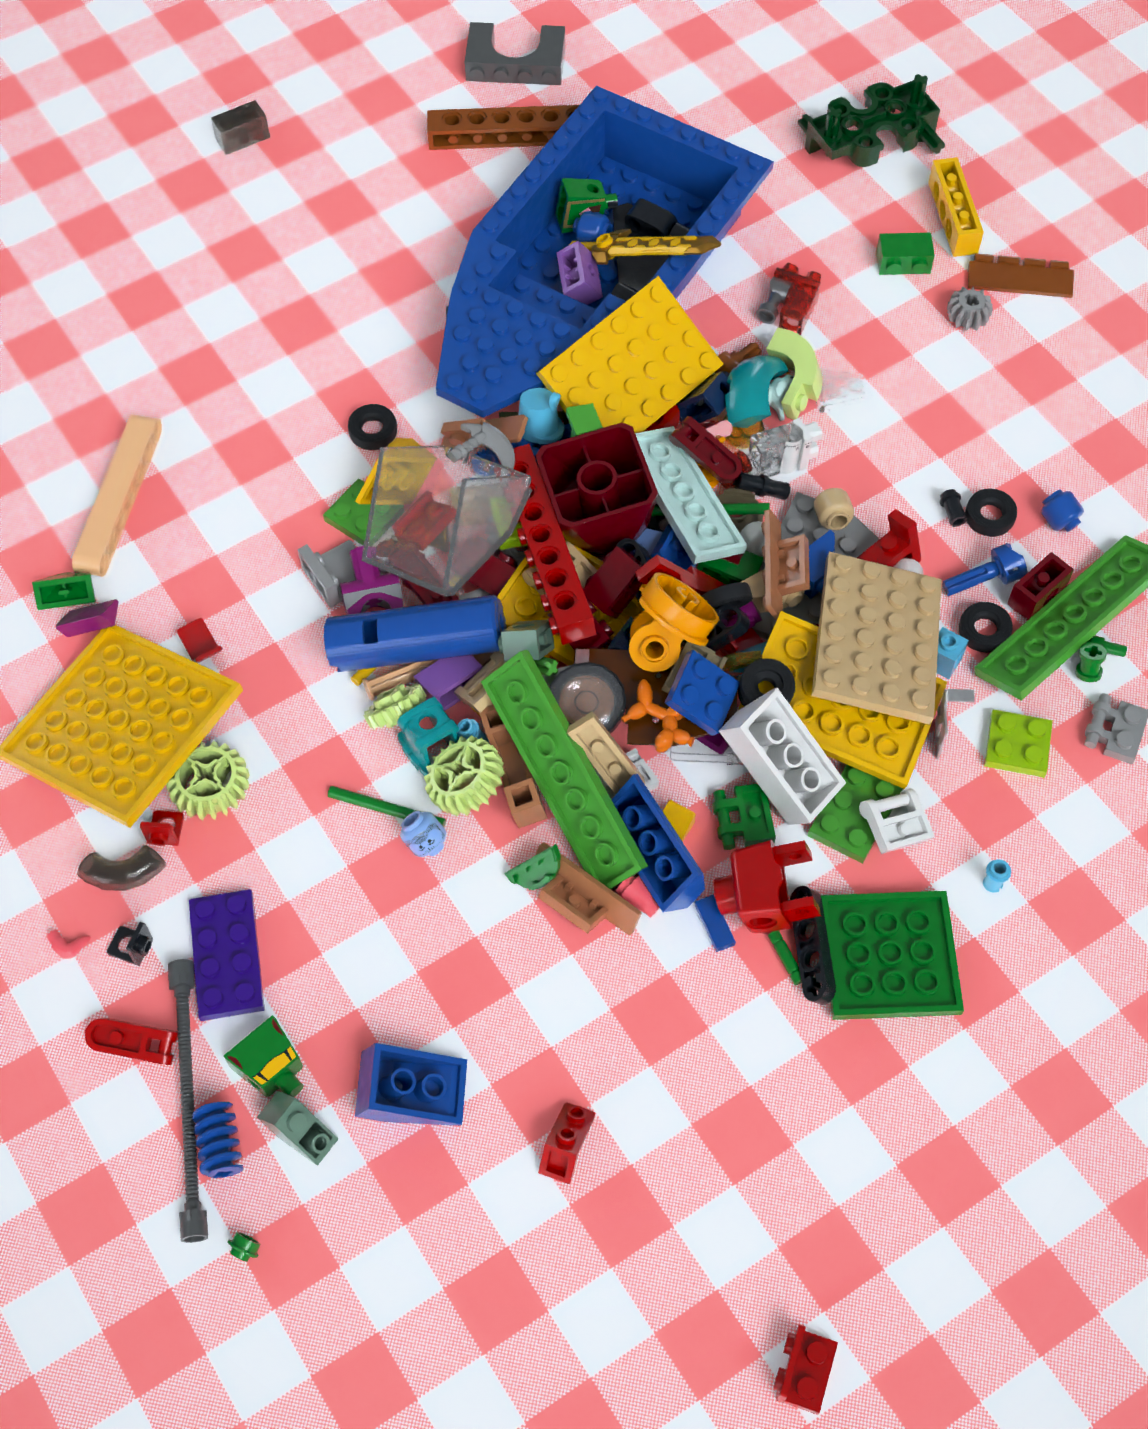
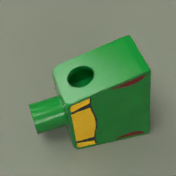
M273 1015L223 1055L231 1070L266 1097L271 1096L278 1089L287 1095L295 1097L304 1087L295 1076L303 1068L301 1060Z

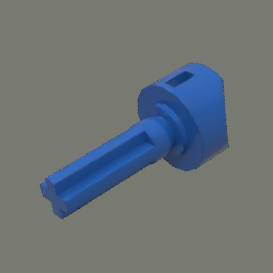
M1006 543L991 550V562L943 580L942 585L949 597L997 576L1003 584L1007 585L1021 579L1028 571L1023 555L1012 550L1011 544Z

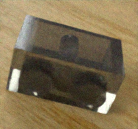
M256 100L211 117L215 139L225 155L270 138L266 114Z

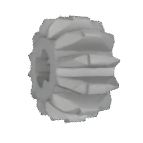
M962 286L961 290L954 291L950 302H948L947 313L949 314V321L955 322L956 328L960 326L965 327L966 331L971 327L977 331L980 326H986L993 311L991 296L984 295V289L976 291L973 286L970 290H967Z

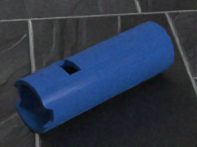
M495 595L328 617L324 625V645L329 665L337 667V672H346L499 652V636L507 627L500 599Z

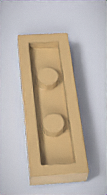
M593 711L568 727V735L583 748L591 764L615 794L618 793L633 774H638L645 784L642 774Z

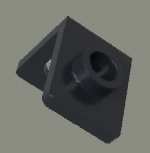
M139 922L136 930L120 926L107 949V954L140 966L144 956L149 953L153 942V937L146 924ZM126 937H131L126 947L128 953L121 952L118 948L120 941Z

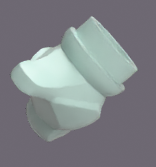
M789 372L783 378H775L769 385V406L776 411L779 421L785 420L781 401L794 378Z

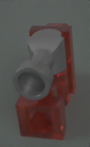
M787 262L783 268H776L774 277L770 281L768 301L760 304L756 311V316L763 323L772 324L779 314L778 305L783 303L784 306L780 312L779 328L801 335L819 299L821 274L810 271L806 277L799 275V268ZM789 318L796 320L798 325H790L787 320Z

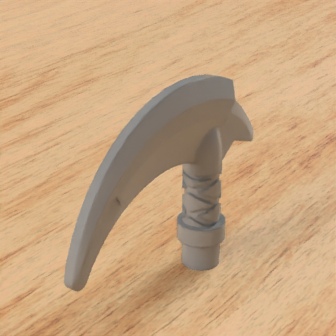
M483 422V425L474 423L461 424V430L470 433L471 438L462 443V445L458 444L448 453L450 460L455 463L459 459L465 458L469 452L482 444L491 449L500 460L502 466L501 482L506 483L513 472L515 464L514 449L509 439L499 429L486 422Z

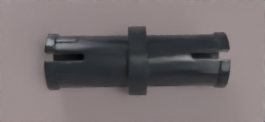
M741 471L738 478L733 481L735 489L750 491L759 497L771 496L786 500L791 490L789 483L772 480L764 474L757 476Z

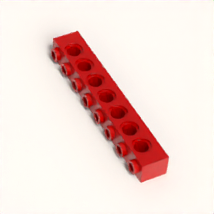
M526 444L513 448L515 454L514 469L502 490L506 503L512 502L513 507L509 508L513 523L520 524L521 528L517 529V534L521 546L527 544L528 550H525L524 553L529 568L535 567L536 572H533L532 576L536 589H543L544 594L540 595L544 612H551L552 617L548 618L552 635L558 634L562 645L597 635L592 612L531 446ZM498 459L499 465L495 466V470L500 483L502 466Z

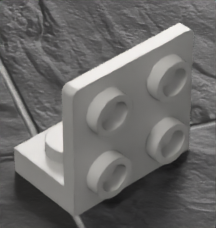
M351 540L321 555L319 552L313 553L308 544L297 549L303 571L330 608L343 602L340 583L355 580L349 552L356 548Z

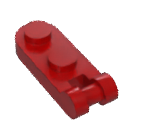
M110 1018L95 1019L89 1023L85 1030V1041L95 1051L157 1064L172 1065L174 1055L171 1054L173 1042H177V1031ZM152 1039L160 1040L158 1052L150 1050Z

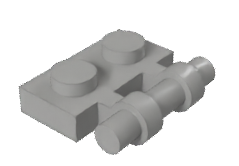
M1102 693L1098 701L1093 705L1091 712L1093 718L1086 727L1084 745L1094 749L1098 742L1105 744L1103 755L1133 764L1147 723L1148 709L1124 701H1120L1118 708L1114 709L1110 706L1112 697ZM1105 720L1113 723L1110 731L1105 730L1103 727Z

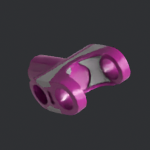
M359 546L351 550L349 555L355 580L340 583L346 615L363 613L373 607L384 609L403 607V596L398 574L396 572L380 574L374 546Z

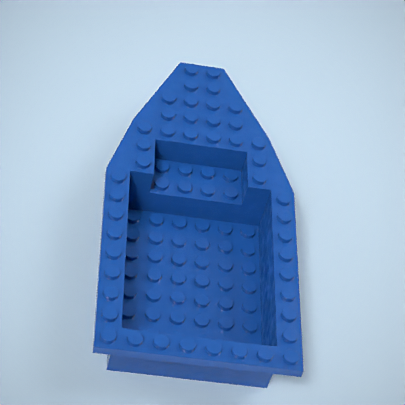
M596 85L472 230L450 294L436 382V395L482 418L519 401L520 396L526 390L545 388L546 386L536 373L626 302L611 294L614 287L619 283L617 257L609 260L606 265L597 264L602 298L586 305L563 294L557 252L569 246L571 241H577L576 233L573 231L561 232L555 216L562 178L599 180L602 183L605 194L616 193L618 205L625 203L634 205L638 199H645L668 210L676 217L679 223L691 228L686 236H714L721 242L741 216L743 207L772 171L774 161ZM613 209L605 210L604 215L612 223L614 232ZM714 249L701 255H670L650 282L659 276L675 299H677Z

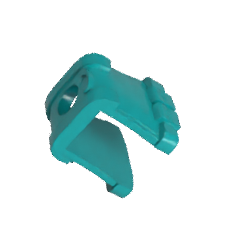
M432 697L407 711L397 721L398 727L401 729L397 737L402 750L417 771L420 770L423 776L429 774L426 766L431 765L427 748L441 739H444L448 746L450 740L455 743L459 740L457 732L460 731L459 727L453 719L450 720L436 697ZM425 717H429L434 727L432 729H423L419 725L420 721Z

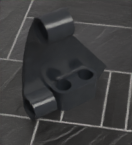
M638 199L634 205L625 203L618 205L617 209H613L614 231L631 229L632 232L627 237L686 236L691 229L679 223L676 217L668 210L645 199ZM670 255L616 256L619 283L614 287L611 294L627 301L650 282Z

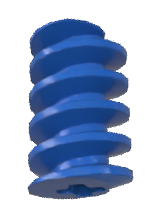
M230 1102L205 1104L196 1109L192 1114L193 1121L197 1123L194 1127V1132L198 1136L196 1146L200 1149L197 1155L199 1161L202 1162L199 1170L201 1174L211 1178H225L241 1173L244 1170L243 1165H233V1162L239 1160L242 1154L241 1152L231 1151L232 1148L240 1145V1140L229 1138V1136L238 1132L237 1126L227 1125V1123L236 1119L235 1113L225 1112L233 1106Z

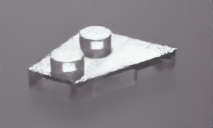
M820 368L823 384L818 401L815 400L820 413L871 402L873 395L863 374Z

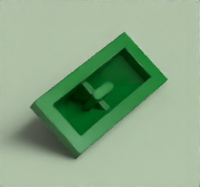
M64 572L32 582L38 610L96 602L91 573Z

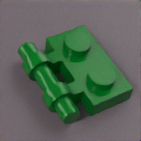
M758 784L735 786V798L726 799L724 790L713 792L714 802L712 803L713 813L718 818L719 827L717 828L718 838L722 840L724 850H731L736 847L734 841L736 836H743L745 847L772 840L775 843L776 835L768 797ZM738 811L740 822L731 823L729 813Z

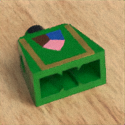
M562 178L555 212L561 232L573 231L575 219L577 217L580 218L585 211L604 214L605 210L617 209L618 198L616 193L605 194L602 183L599 180Z

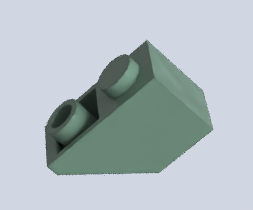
M280 1091L276 1092L256 1117L279 1139L317 1166L339 1139L298 1099Z

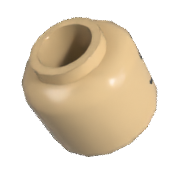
M841 488L826 489L814 501V510L818 521L826 529L841 530L854 517V508L850 497Z

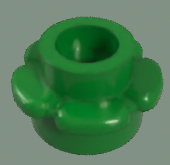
M237 1231L232 1240L228 1239L227 1243L232 1247L229 1253L234 1257L248 1262L250 1257L257 1258L259 1256L257 1251L261 1243L252 1237Z

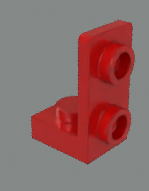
M568 1102L564 1103L545 1142L538 1174L570 1185L575 1173L579 1152L594 1121L595 1112Z

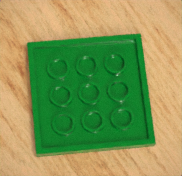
M947 891L821 895L836 984V993L831 1001L832 1020L963 1014L964 1006Z

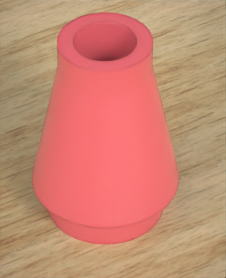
M634 875L622 881L615 890L618 895L650 918L659 910L658 904L640 876L636 877Z

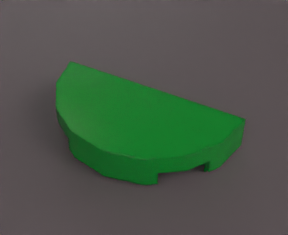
M557 844L505 872V876L514 885L518 884L529 890H536L546 886L556 877L560 869L561 855Z

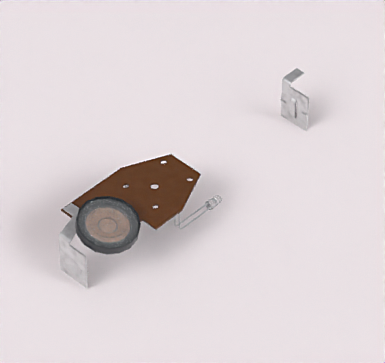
M575 648L574 664L557 668L559 671L556 675L542 676L570 725L593 711L608 732L612 733L621 723V717L624 716V713L626 715L630 707L638 703L637 686L642 679H646L651 685L653 691L652 703L666 709L669 708L665 704L668 693L661 689L673 666L661 672H649L641 669L633 662L629 650ZM729 671L728 674L740 681L743 672ZM660 673L661 677L656 678L654 674ZM944 690L935 719L937 760L940 758L942 746H944L948 733L947 702L975 703L974 690ZM737 692L722 727L737 712ZM646 714L640 719L626 721L625 724H628L627 744L654 746L655 737L664 730L662 720L659 719L658 723H654L652 720L656 717ZM685 717L677 721L678 728L687 731L690 737L694 736L697 739L709 734ZM673 741L672 746L679 745ZM672 746L670 748V759L673 761L743 765L738 756L733 753H727V755L672 752ZM671 753L727 756V762L676 760L671 758Z

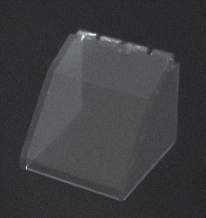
M444 445L380 447L361 561L445 597L454 596L512 535L532 492V489L529 488L531 476L514 469L512 474L511 468L490 462L473 454L470 455L469 460V453L465 458L459 459L454 463L448 456V453L454 447L448 449Z

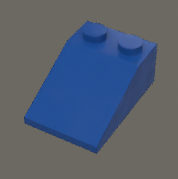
M380 1043L372 1044L361 1052L355 1117L393 1123L461 1126L463 1122L468 1059Z

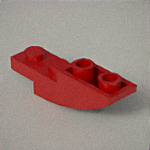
M659 555L654 556L635 571L638 581L644 584H648L653 575L659 572L682 581L700 595L726 585L693 566L685 570Z

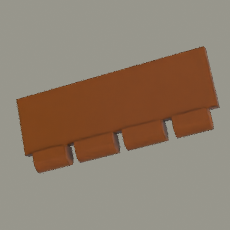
M975 253L974 261H969L968 289L974 286L976 290L984 289L987 291L1064 298L1073 297L1074 270L1069 269V261L1050 260L1048 268L1045 267L1046 259L1024 258L1023 265H1019L1020 257L998 255L997 263H993L994 255Z

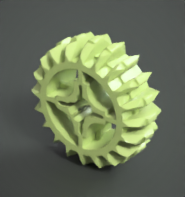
M472 735L467 740L460 736L457 743L450 740L449 747L446 749L440 747L441 753L438 756H432L434 763L426 766L429 774L424 777L427 784L425 789L431 798V802L443 812L451 813L455 816H458L460 813L468 816L471 809L479 812L482 803L489 805L488 798L491 795H497L495 788L503 785L500 777L505 774L502 767L504 762L499 756L497 749L486 740L478 739Z
M214 740L210 746L206 747L205 743L201 741L200 748L192 752L166 784L168 792H170L169 797L171 801L176 804L179 811H186L187 816H190V818L197 814L202 821L207 814H210L211 818L216 820L218 812L222 811V814L227 816L228 807L238 808L236 799L245 800L246 794L244 790L249 789L248 779L250 773L248 768H246L245 759L240 757L236 749L230 750L229 745L226 743L219 747L218 743ZM231 771V778L228 784L223 787L222 783L227 778L226 775ZM193 773L194 778L189 782L190 786L185 790L186 782Z

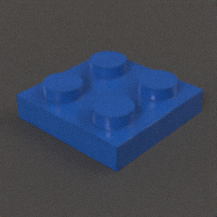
M691 650L684 657L665 704L713 736L719 734L740 682L695 650Z

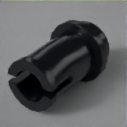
M955 489L944 491L940 495L939 503L945 508L949 524L952 527L961 526L967 521V516L960 502L961 494L956 492Z

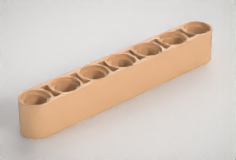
M134 414L129 417L72 559L74 572L91 573V575L100 577L106 575L162 432L160 419Z

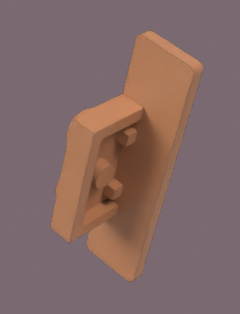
M516 415L486 420L476 418L443 423L440 432L444 435L441 448L445 451L453 450L458 444L462 445V443L471 438L470 433L461 430L460 427L463 423L483 425V422H486L499 429L509 439L510 443L520 442L525 433L528 417Z
M769 509L764 511V522L761 524L765 537V546H762V556L765 561V570L762 571L765 595L762 597L765 611L769 612L777 621L780 611H783L782 596L810 589L809 540L805 534L781 540V523L772 510Z
M543 842L539 845L536 855L551 846ZM560 853V869L556 877L541 889L538 898L587 934L604 919H607L627 935H631L636 929L642 912Z

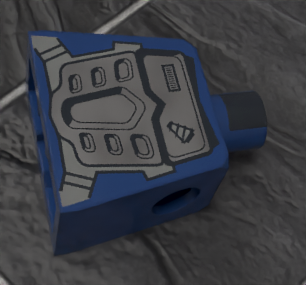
M722 371L709 376L677 403L680 411V422L687 416L692 417L698 423L719 416L726 407L725 395L730 392V385L727 382L728 372ZM704 399L701 406L697 405L700 400Z

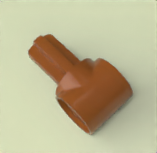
M755 342L748 344L739 352L733 351L728 353L724 351L718 355L724 365L714 373L726 371L730 374L731 370L737 367L741 361L761 355L762 350Z

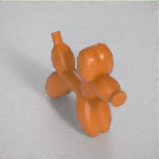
M642 679L637 686L638 703L632 705L627 714L621 717L622 722L624 723L630 719H640L646 714L661 719L664 730L655 737L654 744L655 750L659 753L671 748L673 741L679 745L688 744L692 747L695 737H690L687 731L678 728L677 721L683 719L684 716L671 707L666 709L652 703L653 691L651 685L646 679Z

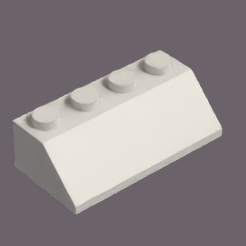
M778 688L770 690L738 710L719 730L788 825L811 823L846 784L843 777Z

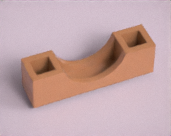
M494 705L486 707L479 714L490 745L497 749L499 756L504 762L502 766L505 772L502 776L503 789L511 815L518 828L548 819L537 784Z

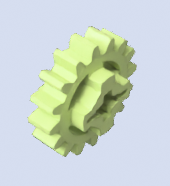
M415 683L411 686L409 684L406 687L403 684H398L396 687L377 695V699L373 702L374 705L368 707L369 710L365 711L363 716L370 728H382L385 725L387 728H392L397 725L400 716L425 701L427 695L420 684Z

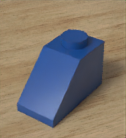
M829 530L809 546L810 589L805 590L804 594L810 599L819 592L822 594L826 557L829 551L835 553V533L832 530Z

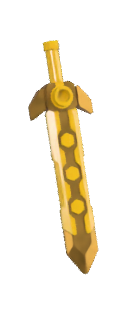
M621 229L602 234L596 239V242H580L592 252V256L598 265H606L609 260L616 256L701 255L722 245L714 236L627 237L632 232L631 229Z

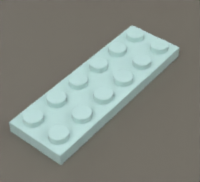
M674 426L635 433L658 491L656 502L692 563L697 564L745 553L747 548L746 542L695 460L684 450L673 445L669 440V435L676 430Z

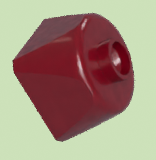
M621 422L544 445L539 449L536 454L539 471L566 541L586 552L607 553L614 550L617 543L625 538L636 540L642 535L651 519L658 491L632 426Z

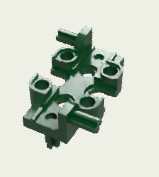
M916 74L914 80L897 87H893L885 82L868 86L863 93L866 98L864 106L868 107L867 109L854 108L845 97L841 96L829 102L827 114L814 119L808 116V114L802 115V119L798 120V125L806 134L805 150L808 154L823 149L826 157L828 156L831 161L842 156H848L855 165L868 167L878 163L880 151L884 149L883 142L876 134L882 130H890L896 136V141L903 149V153L915 148L918 142H924L932 152L939 154L941 149L945 148V143L936 133L940 108L925 92L928 77ZM897 109L901 113L895 114L894 112ZM852 126H856L858 129H857V130H849V129H847V128H850V127H852Z

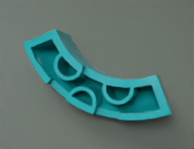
M757 355L741 361L737 367L731 370L727 379L730 385V392L725 395L728 421L732 426L748 428L771 416L768 396L770 382L789 371L785 362L780 358L770 355Z

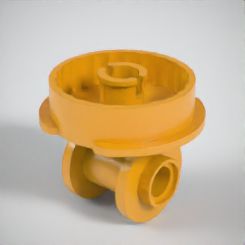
M658 572L653 575L648 584H642L639 589L642 592L639 603L645 610L639 613L632 621L629 653L633 662L641 669L649 672H661L669 669L676 663L683 640L699 646H706L709 641L706 637L718 623L719 617L714 608L699 593L670 575Z

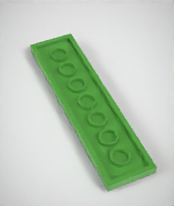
M1127 535L1121 538L1009 636L1007 640L974 667L975 676L1022 701L1077 652L1083 644L1087 643L1148 588V545Z
M528 650L520 651L482 680L481 683L584 871L612 890L620 885L622 881L639 873L648 865L585 751L568 735L567 729L570 724Z

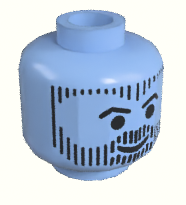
M415 811L403 820L400 837L415 856H435L441 852L447 832L431 812Z

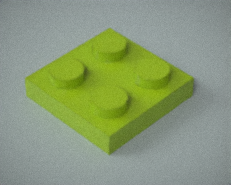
M993 709L990 716L984 767L1045 778L1048 769L1053 720Z

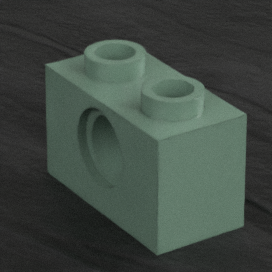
M548 620L517 621L503 630L498 640L499 651L504 655V662H507L523 650H528L533 660H540L555 649L554 637Z

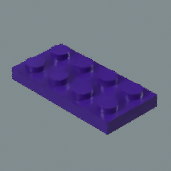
M248 889L189 899L197 1007L200 1021L265 1011L252 890Z

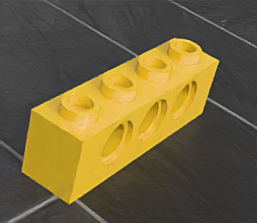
M955 157L933 160L928 184L952 255L957 257L979 253L984 231L959 159Z

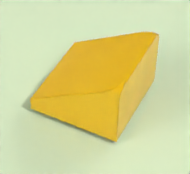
M669 800L663 813L683 842L695 823L696 814L686 807Z

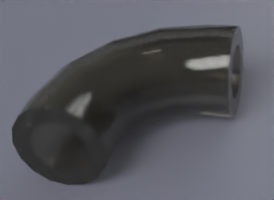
M143 845L135 854L123 860H110L98 852L90 853L79 865L77 876L87 884L104 891H126L146 884L158 875L167 864L154 849Z

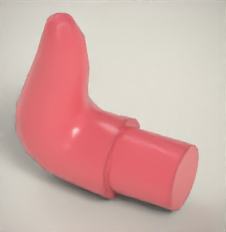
M53 930L47 934V939L52 945L51 948L64 959L75 957L91 939L90 936H82L72 943H68L58 930Z

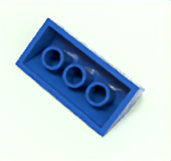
M633 774L611 800L648 865L638 875L663 913L687 909L705 890L703 872L640 776Z

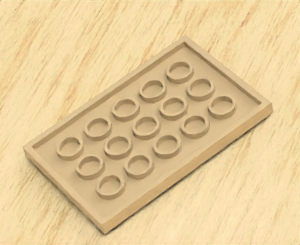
M829 551L825 562L811 696L930 725L934 718L942 579Z

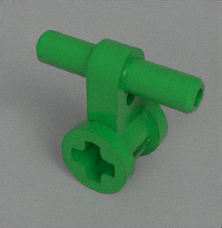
M1094 635L1087 643L1080 647L1079 657L1081 662L1076 666V676L1085 682L1099 681L1103 674L1101 664L1106 660L1107 653L1125 657L1128 647L1105 641L1104 637Z

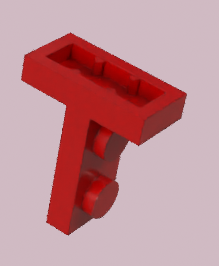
M895 509L887 515L890 531L857 557L858 559L894 567L904 558L914 559L917 562L922 561L917 523Z

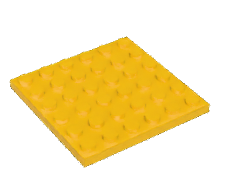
M117 625L104 628L0 745V759L131 828L242 693L243 688L240 683Z

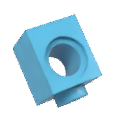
M944 627L939 631L937 674L950 679L963 659L969 640Z

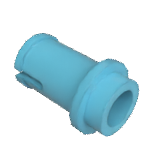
M466 718L458 723L457 726L460 731L457 732L459 738L462 736L467 740L472 735L478 739L482 738L489 743L486 734L480 729L479 723L475 719Z
M996 859L987 865V875L983 879V886L987 891L992 893L999 892V889H1002L1004 883L1011 877V867L1006 861Z

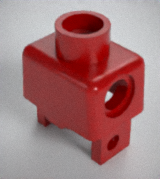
M772 840L733 850L730 855L732 875L714 879L715 899L721 915L737 913L741 921L752 933L792 929V922L821 916L820 907L813 896L789 900L785 866L813 861L812 852L805 840L775 846Z

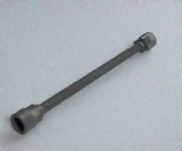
M178 959L168 963L169 990H174V997L177 999L182 1135L184 1140L183 1156L185 1161L184 1177L186 1178V1203H184V1211L179 1212L180 1241L196 1243L208 1239L207 1210H202L198 1195L197 1146L195 1144L196 1134L194 1132L196 1124L192 1119L195 1107L188 998L190 997V989L195 988L194 962L188 959Z

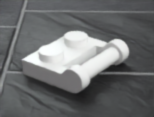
M912 788L902 790L899 795L881 800H865L859 805L860 814L863 818L867 819L881 854L929 841L935 837L919 796ZM901 806L908 809V813L883 819L881 815L883 811Z

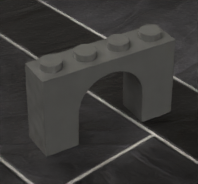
M470 22L464 61L466 81L541 85L562 84L566 47L565 26L542 25L540 42L534 52L523 57H507L494 49V23Z

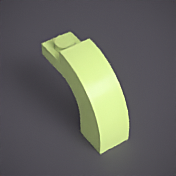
M777 327L766 350L768 355L780 358L785 362L788 369L795 372L793 381L781 401L786 417L795 420L800 412L805 410L808 399L818 401L823 384L822 372L810 343L793 331Z

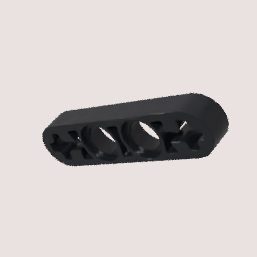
M802 885L794 889L790 900L813 896L820 907L821 913L820 917L792 922L802 989L807 1000L820 1005H826L835 996L836 984L822 898L818 891ZM814 922V932L807 938L805 935L806 928L810 923ZM818 951L819 961L814 967H811V956Z

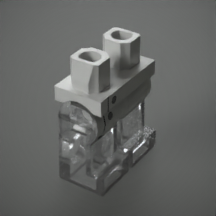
M798 418L793 420L792 424H784L751 435L746 462L747 472L757 476L764 474L770 478L780 473L790 474L796 468L799 472L806 470L808 460L818 457L819 448L816 441L822 440L823 432L816 421L804 425L802 420Z

